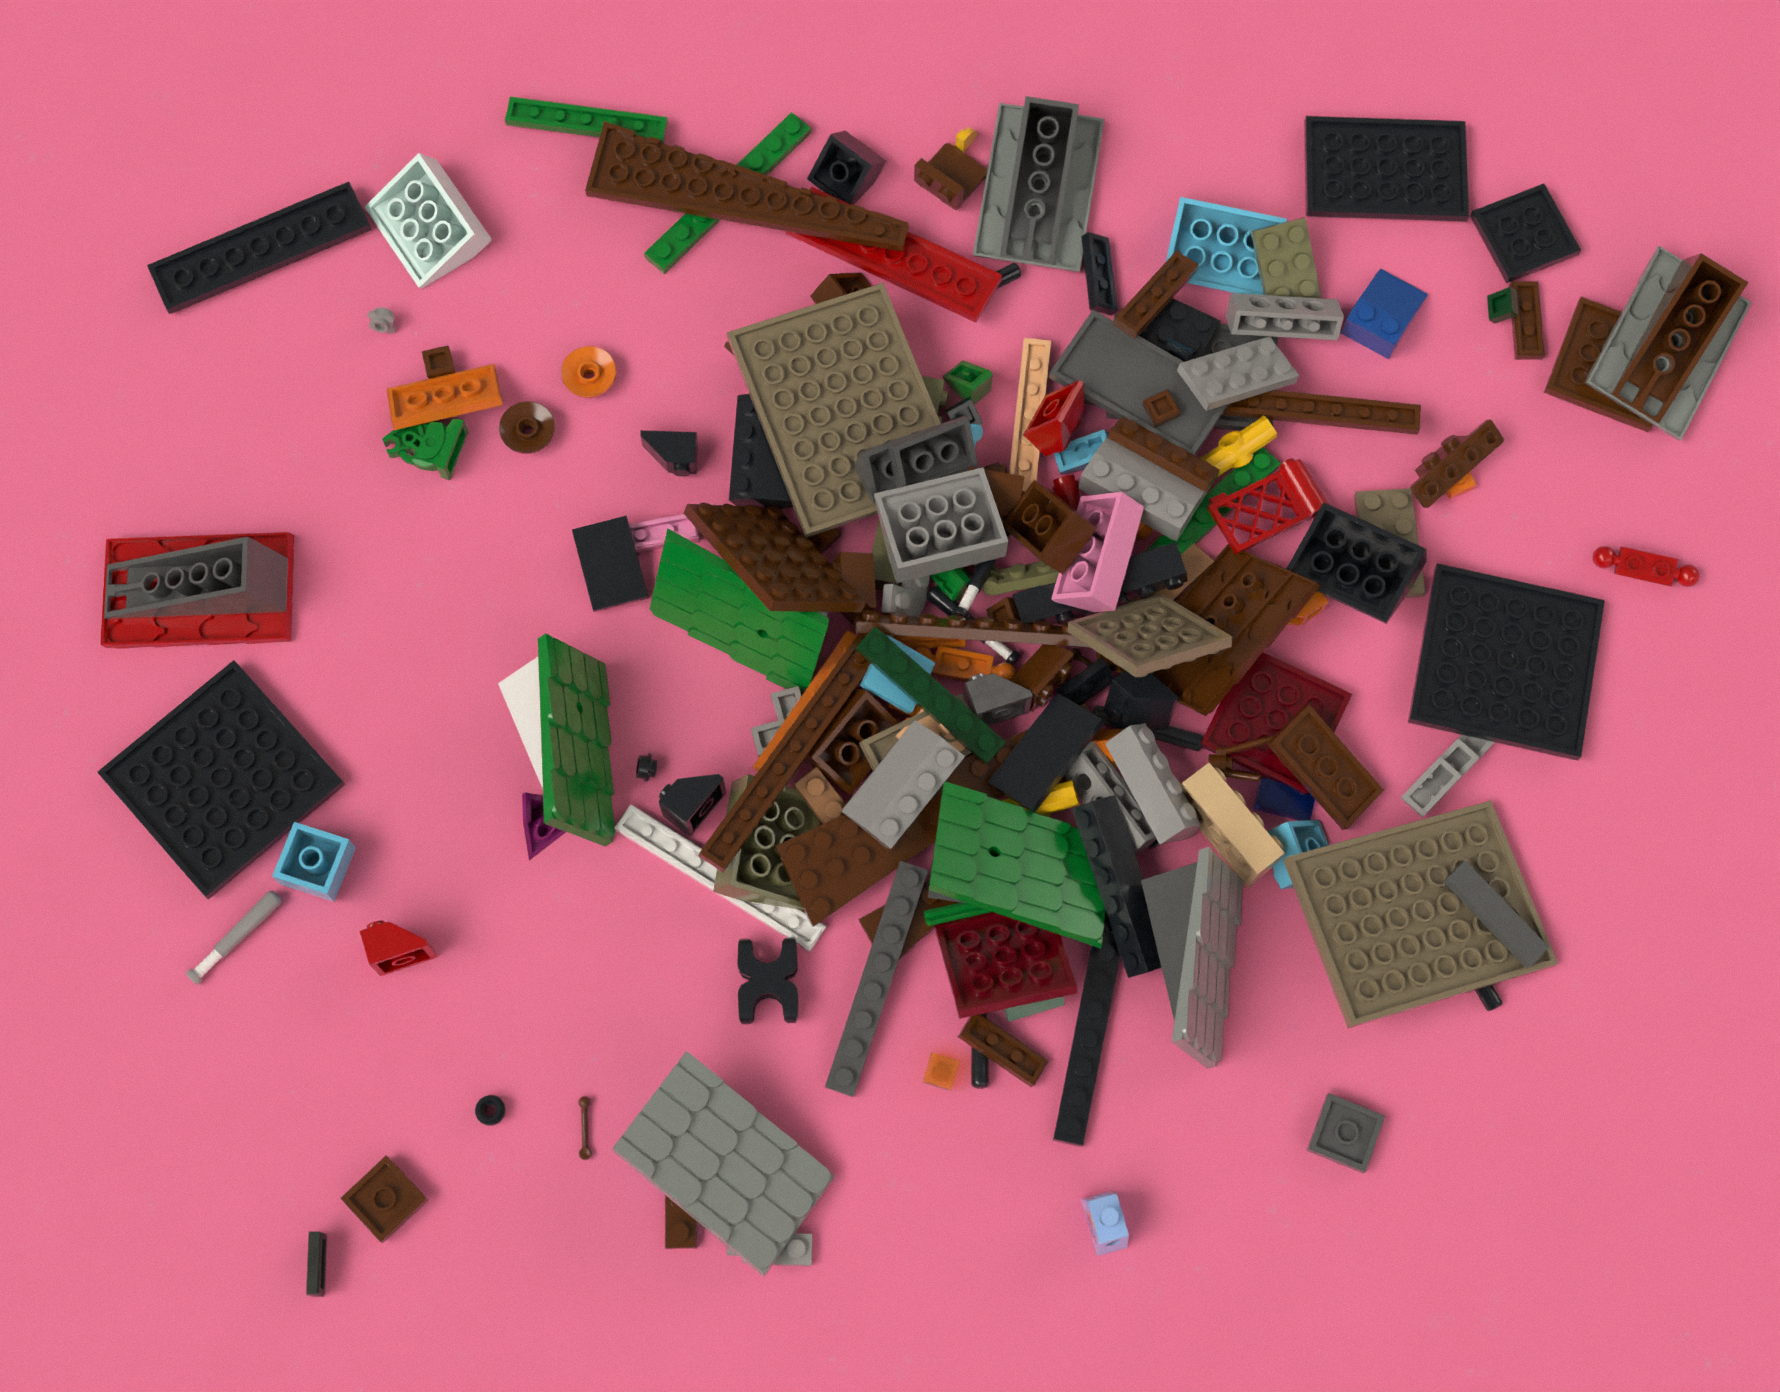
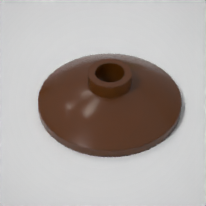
M524 401L512 405L504 412L499 423V432L502 441L508 448L518 453L529 454L542 450L550 443L555 432V423L552 414L546 407L536 402ZM526 429H533L532 433L524 434Z

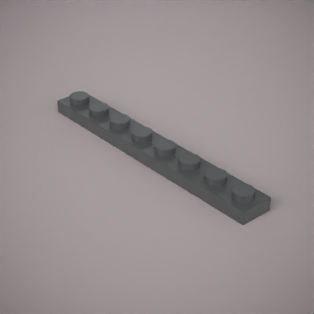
M902 861L899 862L825 1085L827 1089L851 1097L854 1096L928 872L926 869Z

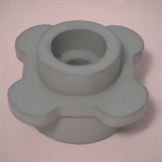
M378 307L368 312L367 316L370 318L369 327L372 330L381 333L395 332L396 327L393 326L395 315L387 308Z

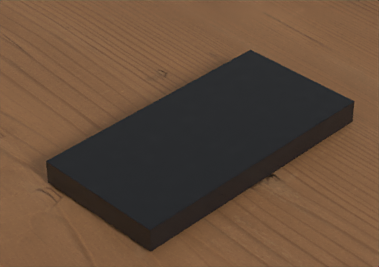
M1057 693L991 776L988 784L1030 812L1035 813L1104 725L1103 720Z

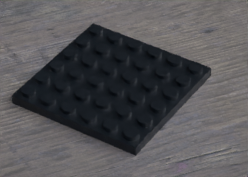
M1437 563L1432 580L1408 723L1578 761L1582 755L1605 600Z
M235 660L97 772L207 899H210L291 830L294 822L300 823L345 785Z

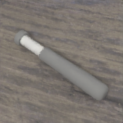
M268 891L213 947L214 950L195 969H189L186 975L196 985H199L203 981L202 977L219 959L225 958L282 903L281 897L274 891Z

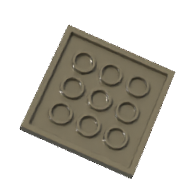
M1163 594L1116 607L1115 611L1099 612L1068 622V633L1135 677H1144L1148 673L1160 669H1169L1173 665L1191 662L1198 657L1216 654L1220 650L1232 647L1231 635Z

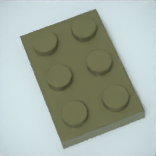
M1301 217L1251 231L1264 295L1321 298L1306 218Z

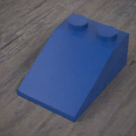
M1380 268L1348 315L1341 334L1389 359L1428 294Z

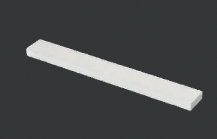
M630 804L615 826V831L713 891L717 868L699 857V852L702 848ZM718 894L787 938L795 937L796 944L809 952L812 951L826 929V926L821 922L811 927L805 912L799 909L742 901Z

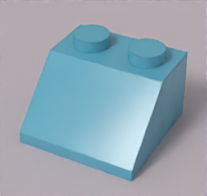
M1320 820L1287 821L1267 831L1270 836L1274 835L1283 845L1282 850L1285 853L1281 860L1273 866L1274 878L1279 884L1280 889L1294 888L1283 861L1285 858L1329 845Z

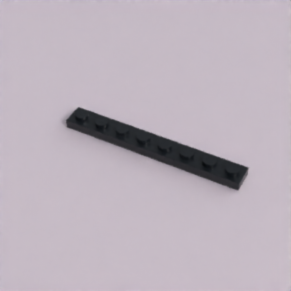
M1106 910L1101 949L1091 945L1053 1141L1083 1147L1120 959V952Z

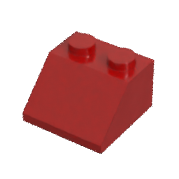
M1080 380L1045 395L1023 436L1044 456L1047 457L1056 452H1063L1070 443L1068 439L1072 432L1080 425L1081 421L1079 419L1085 410L1083 382Z
M383 920L372 922L366 926L367 929L360 931L369 965L380 976L437 958L435 950L425 939L389 921L385 923Z

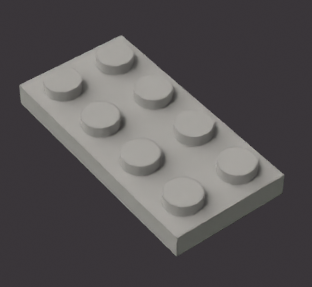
M1270 336L1182 362L1177 369V372L1206 411L1294 384L1299 378V374Z

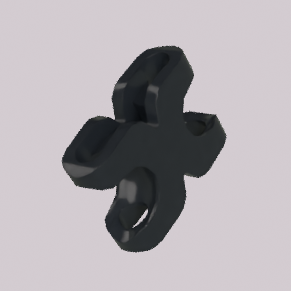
M795 937L785 938L782 941L780 956L770 963L760 962L754 957V950L750 939H740L738 941V969L742 978L748 980L738 990V1009L741 1024H751L754 1021L756 1005L761 1000L767 998L775 999L782 1005L784 1020L787 1023H796L798 1021V991L794 983L788 981L795 977L798 972Z

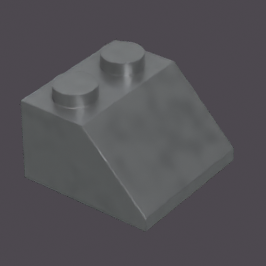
M980 673L972 676L966 682L964 698L970 710L987 726H991L1029 713L1032 693L1030 690L994 673L989 675Z

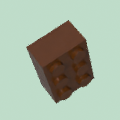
M1033 480L1002 523L1004 529L1039 560L1061 574H1064L1074 562L1078 553L1097 529L1062 498L1036 480Z

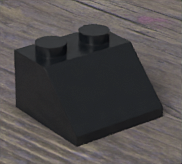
M846 130L830 134L807 180L824 193L852 205L875 183L886 160Z
M1124 670L1112 680L1104 711L1112 721L1118 722L1123 728L1145 723L1150 730H1165L1169 727L1179 697L1152 673H1148L1144 677H1135Z
M714 774L680 778L672 785L670 783L667 784L659 794L660 800L658 801L663 817L691 837L726 794L724 779L721 775Z

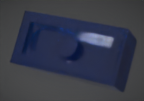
M1261 777L1253 809L1298 821H1305L1311 819L1315 798L1308 792L1304 795L1291 786Z

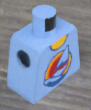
M1108 1191L1082 1198V1204L1097 1256L1127 1248L1129 1234L1117 1193Z

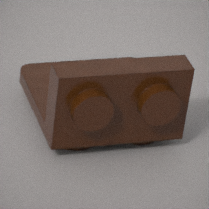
M950 143L944 144L929 162L920 158L914 165V181L956 211L987 176V169Z

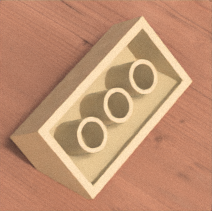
M1208 763L1182 782V791L1189 804L1194 807L1197 814L1196 817L1201 824L1198 829L1230 868L1243 880L1247 888H1250L1281 860L1285 853L1282 850L1283 845L1274 835H1269L1264 829L1262 819L1256 813L1249 811L1244 805L1245 800L1237 790H1232L1228 786L1226 777L1219 768H1213Z

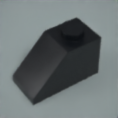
M641 430L642 446L668 473L681 477L696 474L698 455L696 432Z

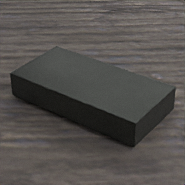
M320 1231L309 1232L306 1295L311 1297H324L327 1235Z

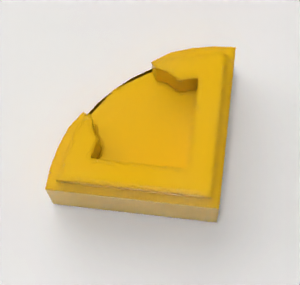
M966 127V130L961 129L956 135L955 147L965 153L977 137V131L970 127Z

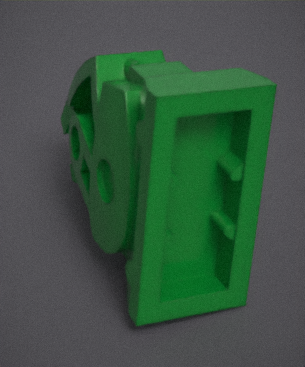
M452 419L448 426L434 421L429 424H419L392 430L382 440L386 447L390 444H396L393 449L386 450L390 458L400 456L404 462L414 465L419 469L426 471L438 470L442 478L450 480L469 432L464 420Z

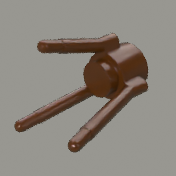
M1274 736L1252 740L1227 748H1216V754H1209L1208 763L1213 768H1219L1225 777L1252 781L1268 780V778L1255 772L1233 770V757H1227V754L1268 743Z

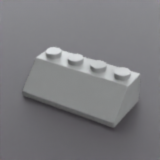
M914 720L841 812L885 848L891 849L965 756L942 737Z
M1146 724L1130 725L1107 741L1105 744L1159 844L1162 845L1193 837L1201 825L1196 817V811L1187 801L1182 791L1181 783L1174 777L1168 766V759L1161 753L1155 742L1153 732Z

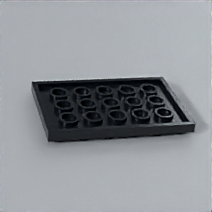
M1305 117L1306 216L1467 222L1469 218L1465 121Z

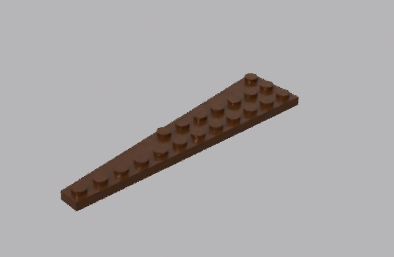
M605 121L585 189L586 196L902 252L904 251L909 229L908 222L875 211H869L854 204L846 205L837 202L836 198L830 196L825 198L813 194L812 190L803 187L798 189L787 185L785 181L722 160H716L701 153L696 155L685 151L683 147L677 145L672 147L660 143L659 139L653 137L648 139L636 135L635 131Z
M1087 703L1079 705L1085 708L1086 710L1090 711ZM1028 729L1004 740V745L986 765L974 755L963 759L945 782L987 794V797L998 799L1003 794L992 788L988 784V780ZM943 785L891 849L885 848L845 814L775 846L811 927H814L896 870L900 861L906 863L936 841Z

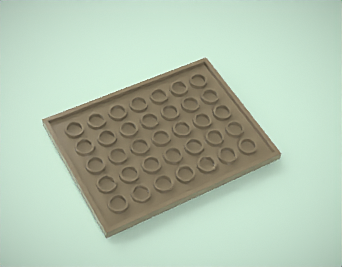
M884 283L727 332V339L805 537L878 514L876 503L870 500L854 468L859 453L941 424Z
M1491 801L1295 854L1283 860L1348 1029L1544 970L1558 964ZM1466 860L1549 947L1529 968L1526 969L1443 882L1463 861Z

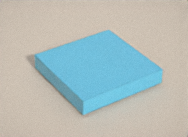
M886 635L929 674L931 673L935 662L893 637ZM870 663L860 686L907 714L912 713L916 703Z

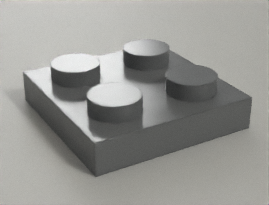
M1328 1093L1306 1151L1364 1174L1385 1116Z

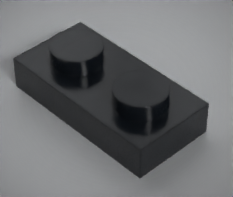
M1100 658L1075 677L1066 681L1055 691L1074 703L1081 705L1109 686L1115 677L1105 660Z

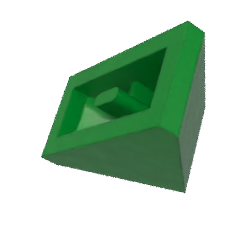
M962 360L942 377L962 400L969 397L972 399L973 404H976L991 391L993 375L988 369Z

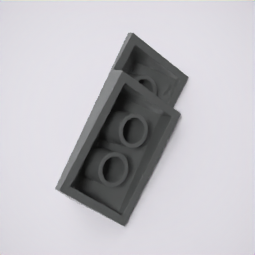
M965 415L861 451L854 468L870 500L875 503V493L966 472L968 467H978L969 417Z

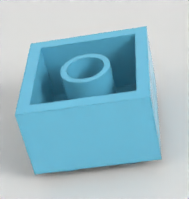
M294 822L272 877L280 885L335 902L356 847L347 838Z

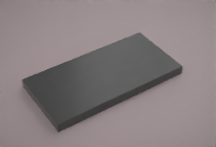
M1092 310L1049 373V378L1064 387L1075 381H1082L1085 399L1119 419L1124 416L1135 421L1138 425L1159 434L1165 440L1184 448L1194 456L1229 405L1206 411L1177 372L1179 364L1183 362L1182 360L1140 336L1136 339L1132 338L1114 326L1111 319L1095 310ZM1168 389L1179 407L1181 415L1155 427L1142 405L1143 400Z

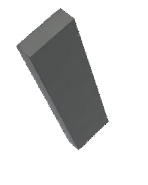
M1466 860L1443 881L1526 969L1532 966L1549 948Z

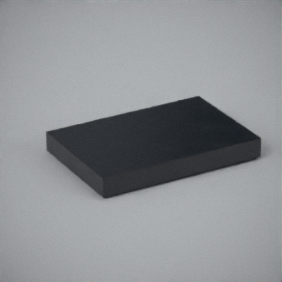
M627 515L572 529L593 612L649 598Z

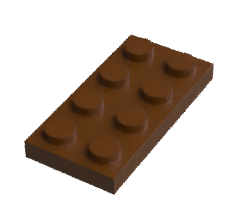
M1309 704L1303 706L1267 743L1271 750L1342 830L1348 829L1384 791Z

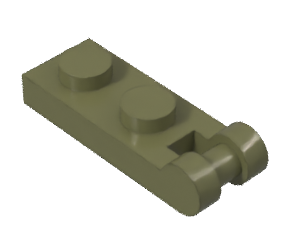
M1041 560L1025 565L1015 564L1005 569L993 567L982 589L987 595H998L1056 583L1059 572Z

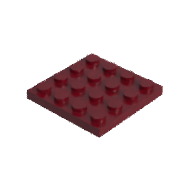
M1262 652L1240 682L1234 684L1220 702L1202 739V748L1216 754V748H1227L1252 740L1275 736L1303 706L1308 704L1335 733L1352 693ZM1267 743L1227 754V757H1233L1234 763L1304 796L1307 793V789L1271 750Z
M995 912L935 925L938 943L959 1019L1077 994V985L1061 935Z

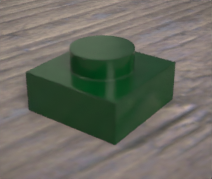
M1509 287L1487 295L1489 321L1498 323L1518 315L1517 290Z

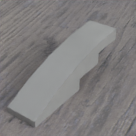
M1461 735L1403 794L1401 799L1423 818L1495 742Z

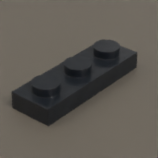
M1087 232L1081 236L1089 309L1112 315L1117 311L1109 238Z

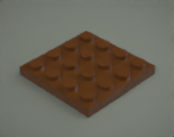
M1580 297L1544 393L1649 432L1653 424L1641 419L1638 415L1618 405L1615 401L1584 383L1622 312Z

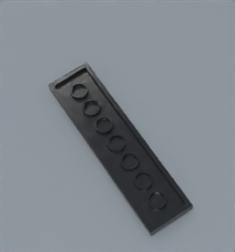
M348 181L147 265L167 312L172 314L372 229Z

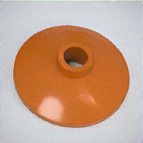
M584 346L575 349L564 359L561 367V377L565 387L574 395L593 398L602 395L613 385L616 378V366L613 358L605 350L594 346ZM588 373L594 374L593 378H585Z

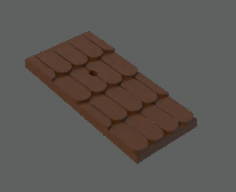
M1228 544L1176 603L1231 635L1232 647L1220 650L1216 654L1204 655L1196 658L1194 661L1182 662L1173 665L1169 669H1160L1151 673L1179 697L1178 703L1207 716L1215 710L1233 685L1240 682L1265 648L1271 646L1292 618H1296L1320 587L1318 583L1243 551L1235 555ZM1118 666L1115 671L1120 674L1124 669Z

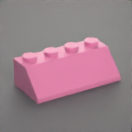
M1123 492L1080 497L1077 512L1097 527V529L1065 573L1061 574L1059 572L1051 600L1091 612L1115 611L1144 506Z

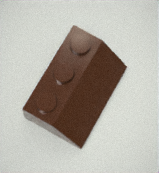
M857 688L805 760L813 768L817 767L831 782L848 794H851L871 770L859 743L899 722L866 690Z

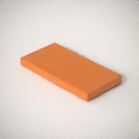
M494 364L386 389L391 423L394 430L503 405Z

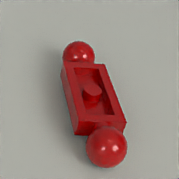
M1601 546L1594 551L1592 556L1594 564L1599 568L1605 569L1615 565L1614 574L1671 587L1673 579H1677L1678 583L1684 587H1691L1698 582L1700 577L1698 569L1693 565H1683L1677 568L1678 559L1626 547H1620L1619 554L1617 555L1610 547Z

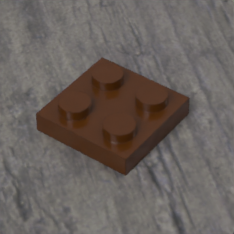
M387 1155L340 1198L382 1244L428 1201L423 1193Z

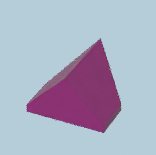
M523 793V826L528 857L531 860L566 832L544 823L543 795Z

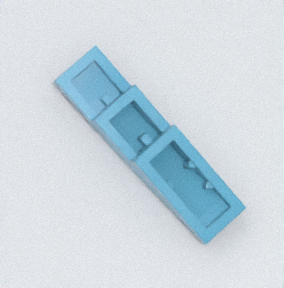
M1103 429L1070 441L1068 447L1063 452L1054 453L1059 473L1065 474L1084 470L1110 431L1106 432Z

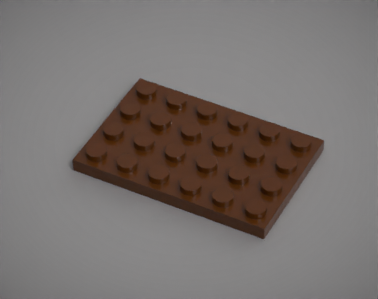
M704 502L686 505L683 514L769 611L862 612L866 602L857 594V590L841 579L842 574L832 569L827 558L817 551L812 542L803 536L798 527L790 522L780 508L775 506H768V508L756 507L754 505H711Z

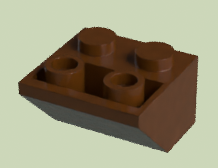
M1043 644L1011 678V682L1031 691L1030 711L1033 712L1038 706L1043 708L1052 698L1051 692L1057 685L1059 687L1062 686L1071 677L1070 671L1074 667L1072 665L1074 653L1057 645Z

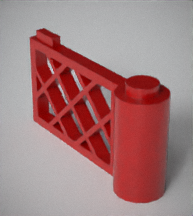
M1290 458L1279 466L1280 471L1229 496L1223 492L1209 500L1210 505L1207 507V510L1235 555L1304 521L1313 520L1323 502L1329 504L1301 459L1294 460V458ZM1276 482L1281 490L1280 497L1266 494V486ZM1250 495L1259 498L1257 508L1254 509L1241 505L1243 497ZM1263 500L1278 504L1275 515L1260 510ZM1282 505L1292 508L1297 517L1291 520L1280 517ZM1224 506L1235 509L1233 520L1223 518L1218 509ZM1239 511L1255 515L1252 526L1237 522ZM1258 517L1273 521L1272 529L1265 531L1256 528ZM1235 528L1249 532L1248 541L1239 545L1234 537Z

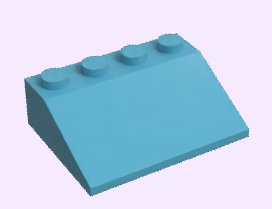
M1180 197L1166 261L1177 250L1199 264L1197 272L1187 283L1239 294L1264 295L1251 231L1286 222L1287 219Z

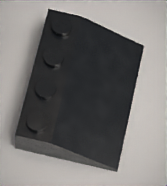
M749 394L737 395L729 501L736 506L754 505L767 508L768 506L793 508Z
M1323 502L1286 569L1318 583L1320 587L1316 592L1387 624L1413 587L1427 562V549Z

